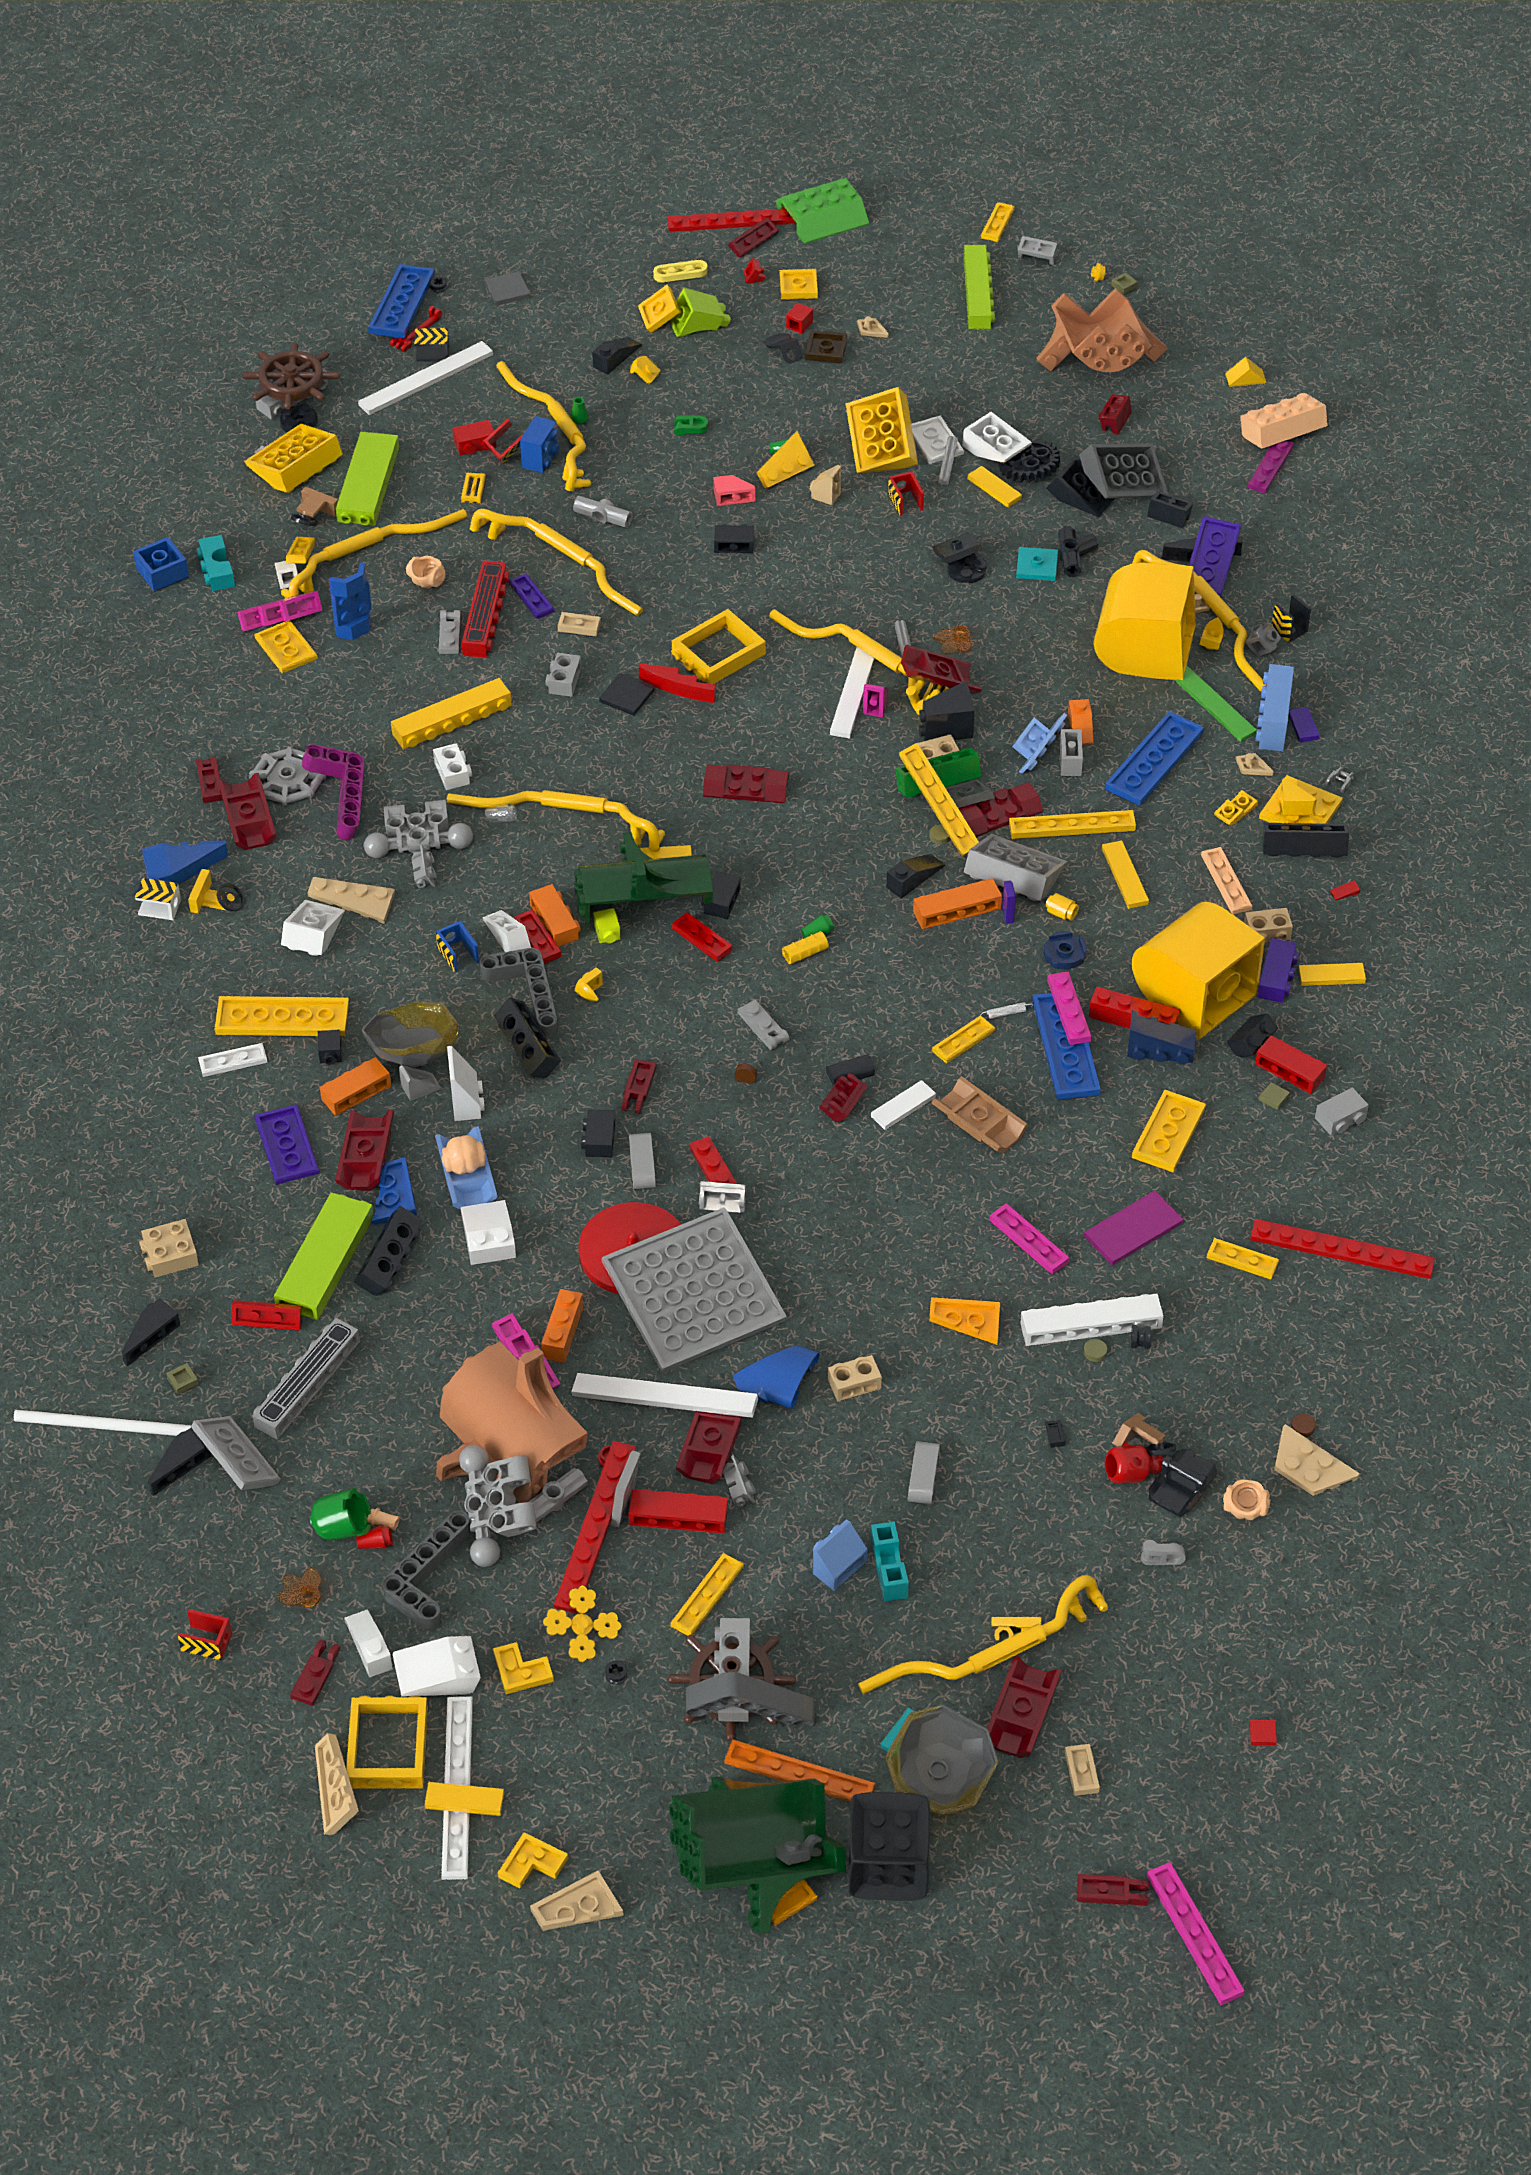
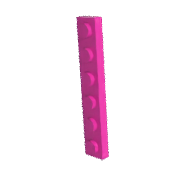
M1169 1862L1147 1871L1148 1880L1219 2004L1224 2005L1244 1996L1245 1991L1172 1864Z

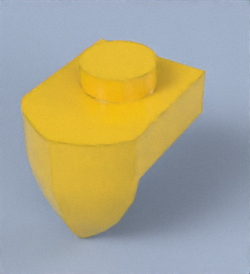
M647 356L638 357L630 367L631 374L636 372L649 384L661 371Z
M1218 617L1211 620L1205 626L1199 645L1209 650H1219L1224 629Z
M594 968L590 972L585 973L577 982L575 992L586 1000L598 1001L599 999L594 990L603 985L602 971Z

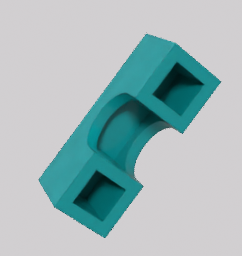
M222 536L198 539L199 548H196L198 559H202L200 561L202 572H206L204 574L206 586L210 585L212 591L235 587L233 571L230 562L227 561Z
M895 1522L871 1525L870 1542L884 1602L908 1598L909 1582L904 1562L900 1560L899 1539Z

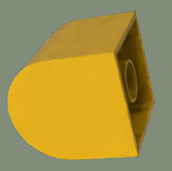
M1134 563L1118 569L1111 576L1094 638L1095 652L1107 667L1121 674L1155 679L1183 680L1196 627L1193 566Z
M1201 902L1134 952L1132 957L1133 974L1139 988L1148 1001L1180 1009L1178 1024L1196 1030L1195 1037L1201 1039L1258 994L1265 937L1223 907L1211 902Z

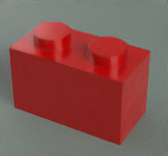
M489 420L452 428L453 441L459 455H469L473 452L489 450L484 443V440L494 432ZM496 441L492 444L493 448L496 447Z

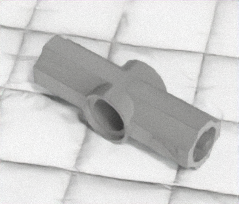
M577 496L573 506L574 512L590 516L594 522L599 521L602 524L609 522L628 528L633 518L632 512L615 507L607 499H601L598 502Z
M573 1468L557 1481L546 1483L543 1491L528 1501L534 1504L536 1523L550 1512L560 1510L564 1506L565 1501L588 1485L587 1479L579 1469Z

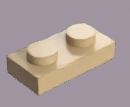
M562 612L558 623V632L597 636L601 617Z
M1090 1744L1065 1747V1756L1074 1796L1099 1793L1100 1786Z

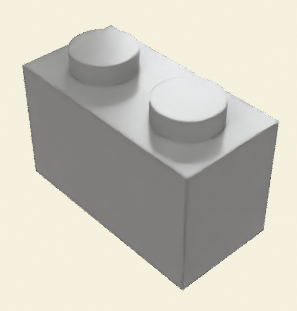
M1061 729V776H1081L1083 763L1081 729Z
M1352 1087L1317 1105L1315 1119L1330 1135L1337 1132L1343 1133L1349 1126L1355 1123L1360 1124L1366 1119L1369 1105Z

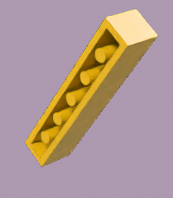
M497 678L391 721L392 735L403 749L415 747L418 743L432 740L445 732H452L455 728L469 725L472 721L486 718L499 710H506L509 706H512L511 692L501 679Z

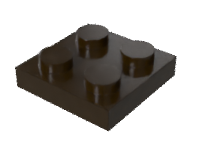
M811 330L805 360L842 363L847 343V333Z

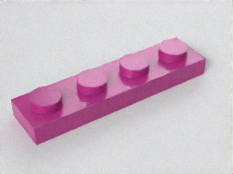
M1069 971L1048 975L1047 981L1069 1045L1091 1042V1034Z
M1007 1203L990 1215V1221L1052 1275L1069 1263V1257Z

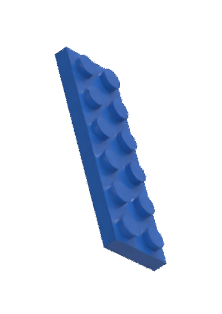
M399 264L368 327L369 334L405 338L430 286V281L435 276V269Z
M1169 711L1105 783V790L1140 806L1204 733V727Z
M1052 993L1033 995L1032 1001L1056 1099L1100 1095L1101 1089L1089 1042L1069 1045Z

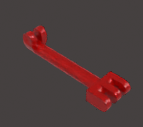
M431 306L429 308L430 317L416 328H429L441 318L442 311ZM415 329L407 334L405 338L394 337L391 339L390 345L395 346L397 349L401 348L402 352L407 351L412 347Z

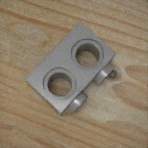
M557 653L555 660L551 661V673L546 676L545 684L549 688V694L573 697L581 672V656Z

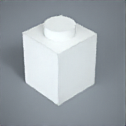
M286 561L275 563L280 589L289 588L291 580L298 575L295 563H286Z

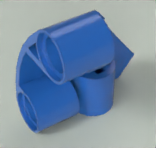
M799 1345L774 1353L734 1374L733 1377L737 1389L742 1392L757 1394L758 1400L768 1403L770 1401L793 1409L798 1399L800 1382L807 1370L814 1371L812 1368L815 1363H818L820 1353Z

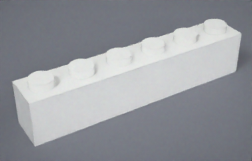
M1143 1294L1128 1298L1120 1297L1105 1301L1098 1300L1090 1303H1075L1067 1306H1052L1044 1309L1021 1311V1328L1026 1346L1131 1332L1132 1325H1137L1139 1328L1151 1326V1329L1162 1328L1163 1313L1158 1294Z

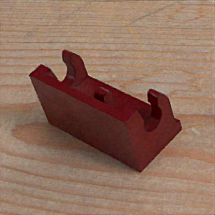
M1111 395L1098 416L1103 431H1107V426H1110L1112 433L1119 435L1132 413L1130 396Z
M850 1073L847 1075V1078L840 1076L819 1108L833 1121L839 1122L849 1115L868 1085L863 1084Z

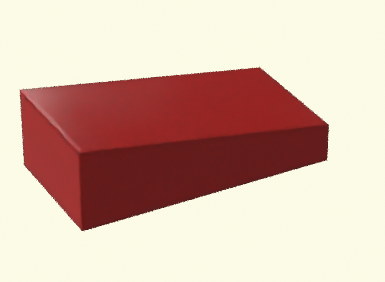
M1354 880L1331 889L1330 892L1335 900L1360 894V888Z

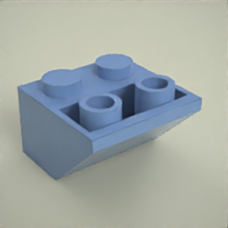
M847 1519L841 1525H836L824 1540H819L813 1548V1574L833 1591L867 1562L868 1549Z

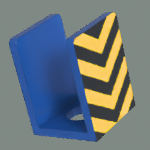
M461 921L436 931L437 948L454 972H457L456 954L450 947L454 943L461 941L475 962H479L478 945ZM455 932L451 939L445 940L447 934Z

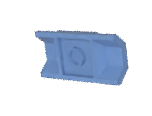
M479 1126L474 1127L467 1135L474 1137L477 1142L483 1144ZM440 1134L435 1135L453 1206L461 1210L460 1207L493 1202L497 1198V1192L486 1152L485 1166L479 1167L475 1172L463 1175L446 1172L442 1161V1149L447 1146L448 1141L451 1139H447Z

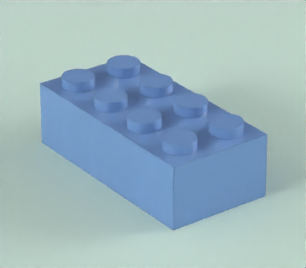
M1269 664V671L1264 672L1263 684H1267V686H1262L1261 698L1265 699V701H1260L1259 712L1263 713V715L1258 717L1257 727H1261V729H1257L1256 733L1259 749L1283 751L1294 670L1292 666Z

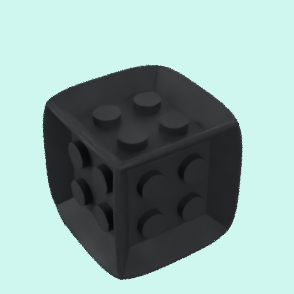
M867 1792L854 1795L850 1803L848 1881L850 1895L870 1900L910 1901L925 1898L929 1885L930 1807L928 1798L918 1794L895 1792Z

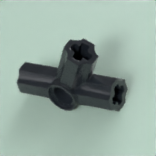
M1064 526L1058 531L1061 550L1060 559L1063 563L1064 573L1068 577H1076L1077 574L1081 573L1080 556L1098 549V542L1093 534L1077 539L1075 529L1071 528V526Z

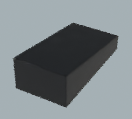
M1060 1421L1045 1422L1050 1448L1065 1446Z

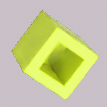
M614 908L593 912L594 926L599 943H613L616 940H620V926Z

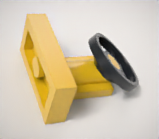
M201 869L188 899L190 912L199 914L202 906L231 912L238 911L243 907L245 897L239 887L226 883L219 887L217 891L210 890L212 884L210 870ZM223 887H230L237 891V893L224 892L221 889ZM240 896L241 905L238 908H234L233 903L236 902V897Z

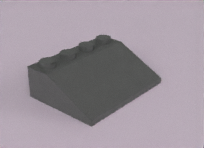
M1153 443L1091 444L1079 454L1084 473L1105 498L1153 497L1157 491L1168 494Z

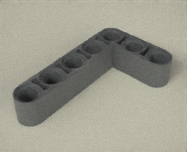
M526 948L482 957L480 960L481 978L484 981L495 982L525 977L535 1020L547 1039L554 1038L558 1033L557 1016L541 952L536 948Z
M461 1510L452 1512L382 1582L385 1600L427 1631L436 1630L441 1625L440 1606L417 1587L469 1537L471 1533L470 1519L466 1512Z
M722 1673L686 1687L685 1713L689 1716H704L729 1706H735L798 1727L799 1724H809V1727L815 1725L814 1698L741 1673Z

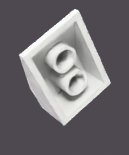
M990 412L964 429L962 446L975 456L1006 462L1029 447L1031 441Z
M304 900L284 921L281 945L287 946L291 950L307 951L310 955H322L327 950L345 910Z
M447 1046L454 1120L481 1119L480 1111H485L484 1098H479V1094H483L482 1080L477 1081V1072L452 1046Z
M505 1200L460 1207L471 1265L516 1258L515 1242Z
M471 1636L444 1637L393 1652L402 1696L470 1694L474 1692L480 1680Z

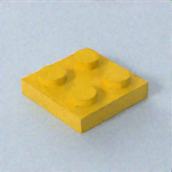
M816 269L780 270L781 299L818 298Z
M668 285L638 305L649 332H654L680 313L672 289Z

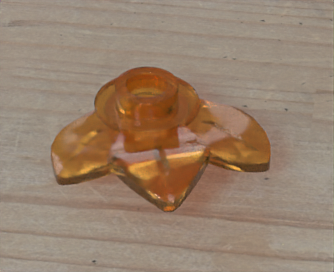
M956 625L953 629H942L933 636V639L942 642L941 651L943 654H953L958 650L966 653L972 646L970 631L965 625Z
M309 1567L304 1572L302 1578L284 1574L283 1587L285 1591L277 1595L278 1600L287 1606L314 1607L321 1599L318 1589L321 1584L320 1575L312 1567ZM306 1595H312L311 1598H304Z

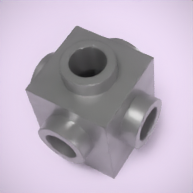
M1271 623L1259 624L1252 629V634L1247 639L1246 644L1259 657L1274 651L1281 636Z

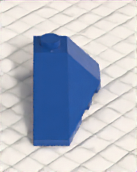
M225 840L201 841L195 845L181 842L180 845L170 846L169 843H161L141 849L148 879L178 883V885L200 873L201 869H207L228 856Z

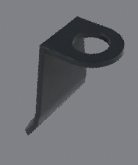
M788 333L775 334L763 341L768 348L780 347L783 359L787 363L797 362L801 358L798 340L791 338ZM790 348L796 350L797 355L794 359L787 357V351Z

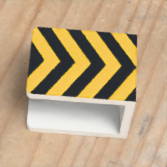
M143 878L135 895L136 900L143 901L138 915L173 920L181 902L178 883Z

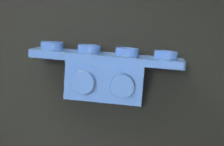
M1063 713L1050 730L1036 718L1030 721L1012 746L1028 759L1019 771L1021 774L1027 769L1031 771L1037 764L1036 757L1040 758L1045 753L1047 748L1044 746L1046 744L1049 746L1056 738V735H1054L1055 731L1058 733L1066 723L1063 720L1067 714Z

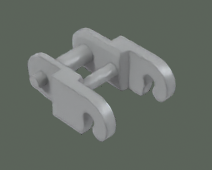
M1342 767L1329 775L1325 785L1328 786L1332 780H1340L1344 782L1341 788V792L1344 793L1351 784V779H1354V773L1348 774L1342 771ZM1342 775L1346 777V779L1340 778L1338 776Z

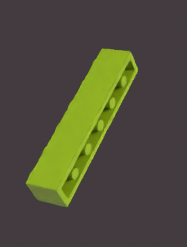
M964 245V271L969 329H991V323L995 321L992 276H988L991 275V264H987L990 263V252L986 251V245Z

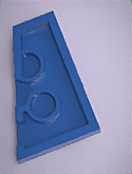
M406 1158L385 1162L379 1183V1196L376 1198L375 1203L376 1210L372 1217L373 1225L386 1223L391 1213L400 1205L414 1215H417Z

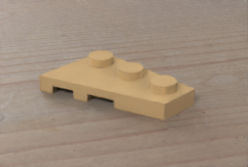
M599 1871L530 1906L531 1912L543 1931L623 1916L622 1908Z

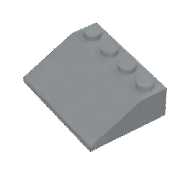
M991 833L969 849L964 873L977 880L993 878L997 887H1004V881H1012L1015 894L1021 893L1030 900L1041 901L1048 895L1067 861Z

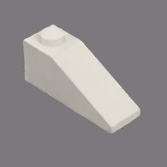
M500 910L483 917L484 922L505 952L531 948L525 926L504 911Z
M365 1610L345 1617L344 1619L369 1678L392 1670L391 1655L369 1611Z

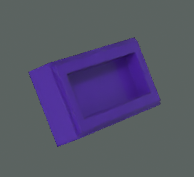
M1309 708L1289 709L1288 716L1299 743L1319 740L1320 735Z
M1004 881L1002 909L1006 924L1014 922L1016 895L1012 881Z

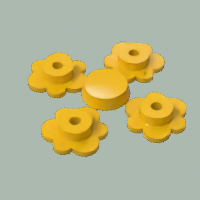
M580 1586L578 1589H572L569 1597L571 1599L570 1606L576 1608L581 1614L575 1615L571 1621L569 1617H566L564 1610L558 1612L556 1609H550L547 1612V1617L543 1620V1624L547 1626L546 1630L550 1635H556L557 1633L564 1635L566 1629L571 1626L573 1632L578 1636L569 1642L571 1646L568 1651L569 1656L577 1658L579 1662H585L586 1659L594 1658L596 1654L593 1648L595 1643L593 1640H588L586 1634L594 1628L599 1631L598 1635L604 1638L607 1636L609 1639H614L618 1635L621 1623L618 1622V1616L613 1612L608 1614L600 1613L598 1619L592 1622L591 1618L584 1613L588 1609L594 1608L596 1593L593 1590H587L585 1586Z

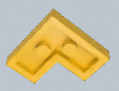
M517 1642L493 1648V1654L506 1694L554 1682L547 1656L523 1662Z
M523 1833L498 1871V1878L521 1888L534 1868L556 1879L568 1860V1854Z

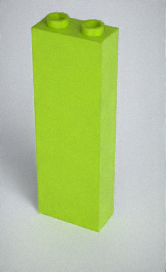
M360 432L336 506L337 522L345 524L356 523L364 526L376 525L399 450L398 435Z
M330 1193L274 1294L275 1304L302 1306V1316L315 1320L320 1318L372 1222L374 1215L372 1204L348 1198L342 1194Z

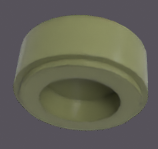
M935 825L930 829L929 838L933 843L945 844L949 841L950 837L942 825Z
M1091 1339L1085 1343L1084 1356L1088 1360L1099 1362L1105 1359L1107 1345L1102 1340Z

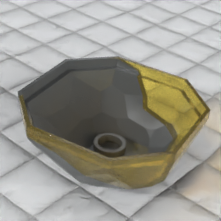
M415 1001L375 1014L363 1027L362 1035L380 1058L398 1063L400 1066L416 1068L436 1062L440 1056L448 1051L447 1046L454 1045L457 1039L458 1023L443 1003Z
M945 1705L909 1713L885 1756L896 1792L912 1793L927 1797L930 1811L939 1816L975 1807L999 1763L988 1729Z

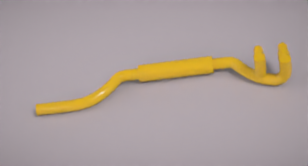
M462 509L426 523L391 524L382 528L376 527L325 547L322 552L314 554L308 559L306 568L291 580L289 590L286 588L281 590V595L285 598L299 595L298 588L304 594L314 592L312 575L318 563L326 560L330 562L378 543L384 537L391 534H417L443 528L467 518V513Z
M487 509L475 511L470 525L471 531L478 532L480 527L492 521L488 538L495 540L506 529L505 525L525 526L534 531L535 536L584 567L587 565L595 570L600 589L612 601L636 616L643 612L642 607L627 599L609 585L604 565L594 559L591 553L544 523L539 524L528 517L508 516Z
M1146 550L1138 551L1132 564L1181 565L1162 560ZM1194 572V591L1202 596V600L1226 627L1232 628L1237 634L1234 645L1236 663L1247 678L1262 693V686H1267V684H1263V679L1250 666L1244 656L1247 631L1239 622V617L1202 576H1198Z
M775 609L769 614L772 620L800 637L815 639L841 633L849 638L850 643L896 673L901 672L906 675L901 665V657L858 629L853 630L845 624H835L818 629L805 628ZM908 677L906 694L913 709L919 715V710H922L923 701L941 692L938 689H934L924 700H920L919 693L924 687L925 681Z
M1082 1575L1070 1583L1063 1592L1057 1606L1055 1618L1041 1626L1036 1624L969 1657L967 1662L954 1668L928 1661H910L893 1666L858 1683V1686L864 1695L901 1676L913 1673L933 1674L948 1680H957L973 1672L978 1674L1045 1641L1047 1636L1064 1627L1067 1622L1068 1612L1072 1613L1079 1622L1086 1621V1614L1077 1597V1594L1083 1588L1086 1589L1087 1598L1100 1611H1107L1108 1605L1097 1587L1096 1580L1089 1575Z

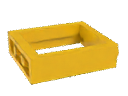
M727 609L672 640L671 653L675 656L676 660H680L688 671H693L699 681L702 680V682L708 684H715L765 655L766 641ZM725 627L746 647L709 667L689 647Z
M361 1696L359 1698H352L346 1768L352 1789L423 1788L428 1718L426 1697L410 1696L396 1698L394 1696H385L384 1698H371L369 1696ZM360 1713H418L415 1768H356Z

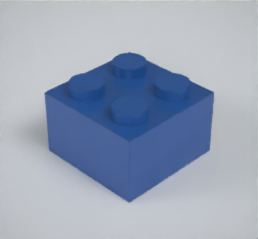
M538 416L534 417L520 439L522 468L543 473L546 467L549 468L551 466L553 456H557L560 449L557 440L559 431L557 430L556 421Z
M169 537L133 551L136 569L153 591L189 577L186 559Z

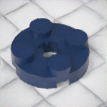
M1068 931L1052 934L1049 936V940L1044 943L1043 953L1046 961L1056 969H1071L1083 964L1087 950L1083 938L1072 936L1073 933ZM1062 948H1067L1066 950H1070V951H1069V952H1063V951H1062Z

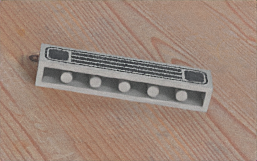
M337 1318L331 1324L326 1325L321 1336L310 1344L308 1351L303 1357L301 1356L297 1359L292 1370L282 1377L280 1384L269 1392L263 1404L256 1407L252 1415L254 1427L278 1440L360 1343L358 1329Z

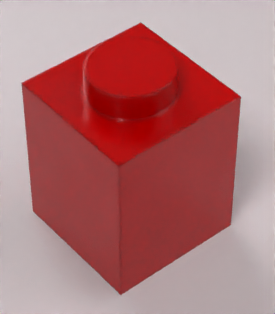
M797 303L786 314V328L803 334L813 323V308Z

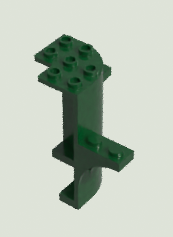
M632 832L623 833V841H620V853L625 855V859H622V862L580 865L578 869L574 870L577 911H579L580 918H584L585 925H589L590 905L703 895L704 904L713 903V887L706 854L652 859L636 845Z
M718 1776L712 1777V1785L709 1787V1791L672 1795V1804L669 1806L670 1817L673 1820L670 1840L672 1845L676 1847L681 1876H685L699 1890L750 1884L747 1888L748 1898L751 1903V1911L748 1912V1922L751 1928L760 1934L770 1933L773 1912L779 1900L793 1885L812 1876L846 1872L845 1846L826 1835L825 1785L815 1778L779 1783H748ZM813 1834L822 1838L821 1842H817L813 1846V1848L817 1847L822 1850V1854L816 1857L810 1856V1860L787 1865L775 1857V1847L785 1845L787 1841H798L802 1844L808 1836Z

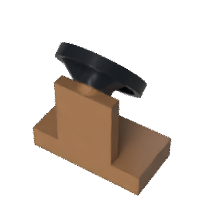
M305 487L301 491L303 502L297 507V511L300 513L292 514L291 519L303 525L317 526L318 521L312 517L319 511L337 516L336 506L338 499Z
M1139 1413L1122 1424L1113 1441V1444L1116 1446H1121L1125 1442H1130L1136 1435H1139L1151 1443L1145 1447L1149 1456L1168 1454L1177 1450L1176 1444L1163 1441L1166 1435L1144 1422L1146 1417Z

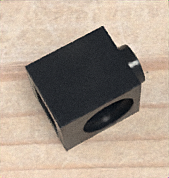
M340 1029L318 1031L320 1064L332 1065L336 1062H342Z

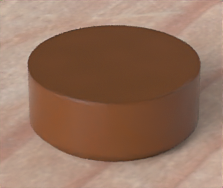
M742 1063L736 1067L734 1076L738 1082L752 1084L756 1080L757 1070L750 1064Z
M1308 1414L1296 1415L1291 1424V1428L1304 1437L1311 1436L1316 1426L1315 1420Z

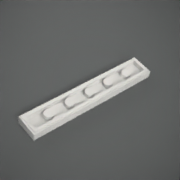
M858 647L856 648L830 729V735L850 738L864 695V684L868 682L875 658Z

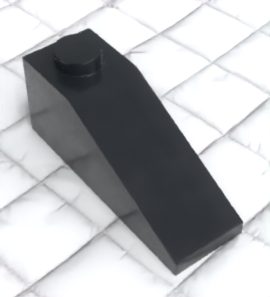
M629 337L605 341L592 351L593 368L608 375L639 349L642 344Z
M932 854L903 860L887 871L886 888L902 899L942 869L945 864Z
M161 1298L154 1303H150L142 1311L122 1350L126 1366H129L181 1326L178 1313Z
M192 1428L179 1433L172 1440L149 1478L148 1484L153 1496L211 1457L210 1450Z

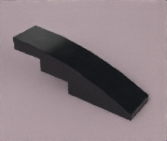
M1238 537L1233 555L1241 556L1243 537ZM1197 538L1163 544L1162 560L1190 562Z

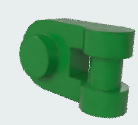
M680 415L675 417V435L702 434L708 430V419L704 416Z

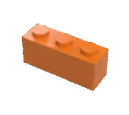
M553 884L529 892L530 906L558 947L579 940L578 932H580V925L576 919L572 918L570 907L568 905L565 906L561 892L556 891Z
M374 1057L321 1086V1100L337 1116L390 1087V1073Z
M560 1289L541 1343L542 1352L547 1360L565 1363L583 1311L582 1293Z

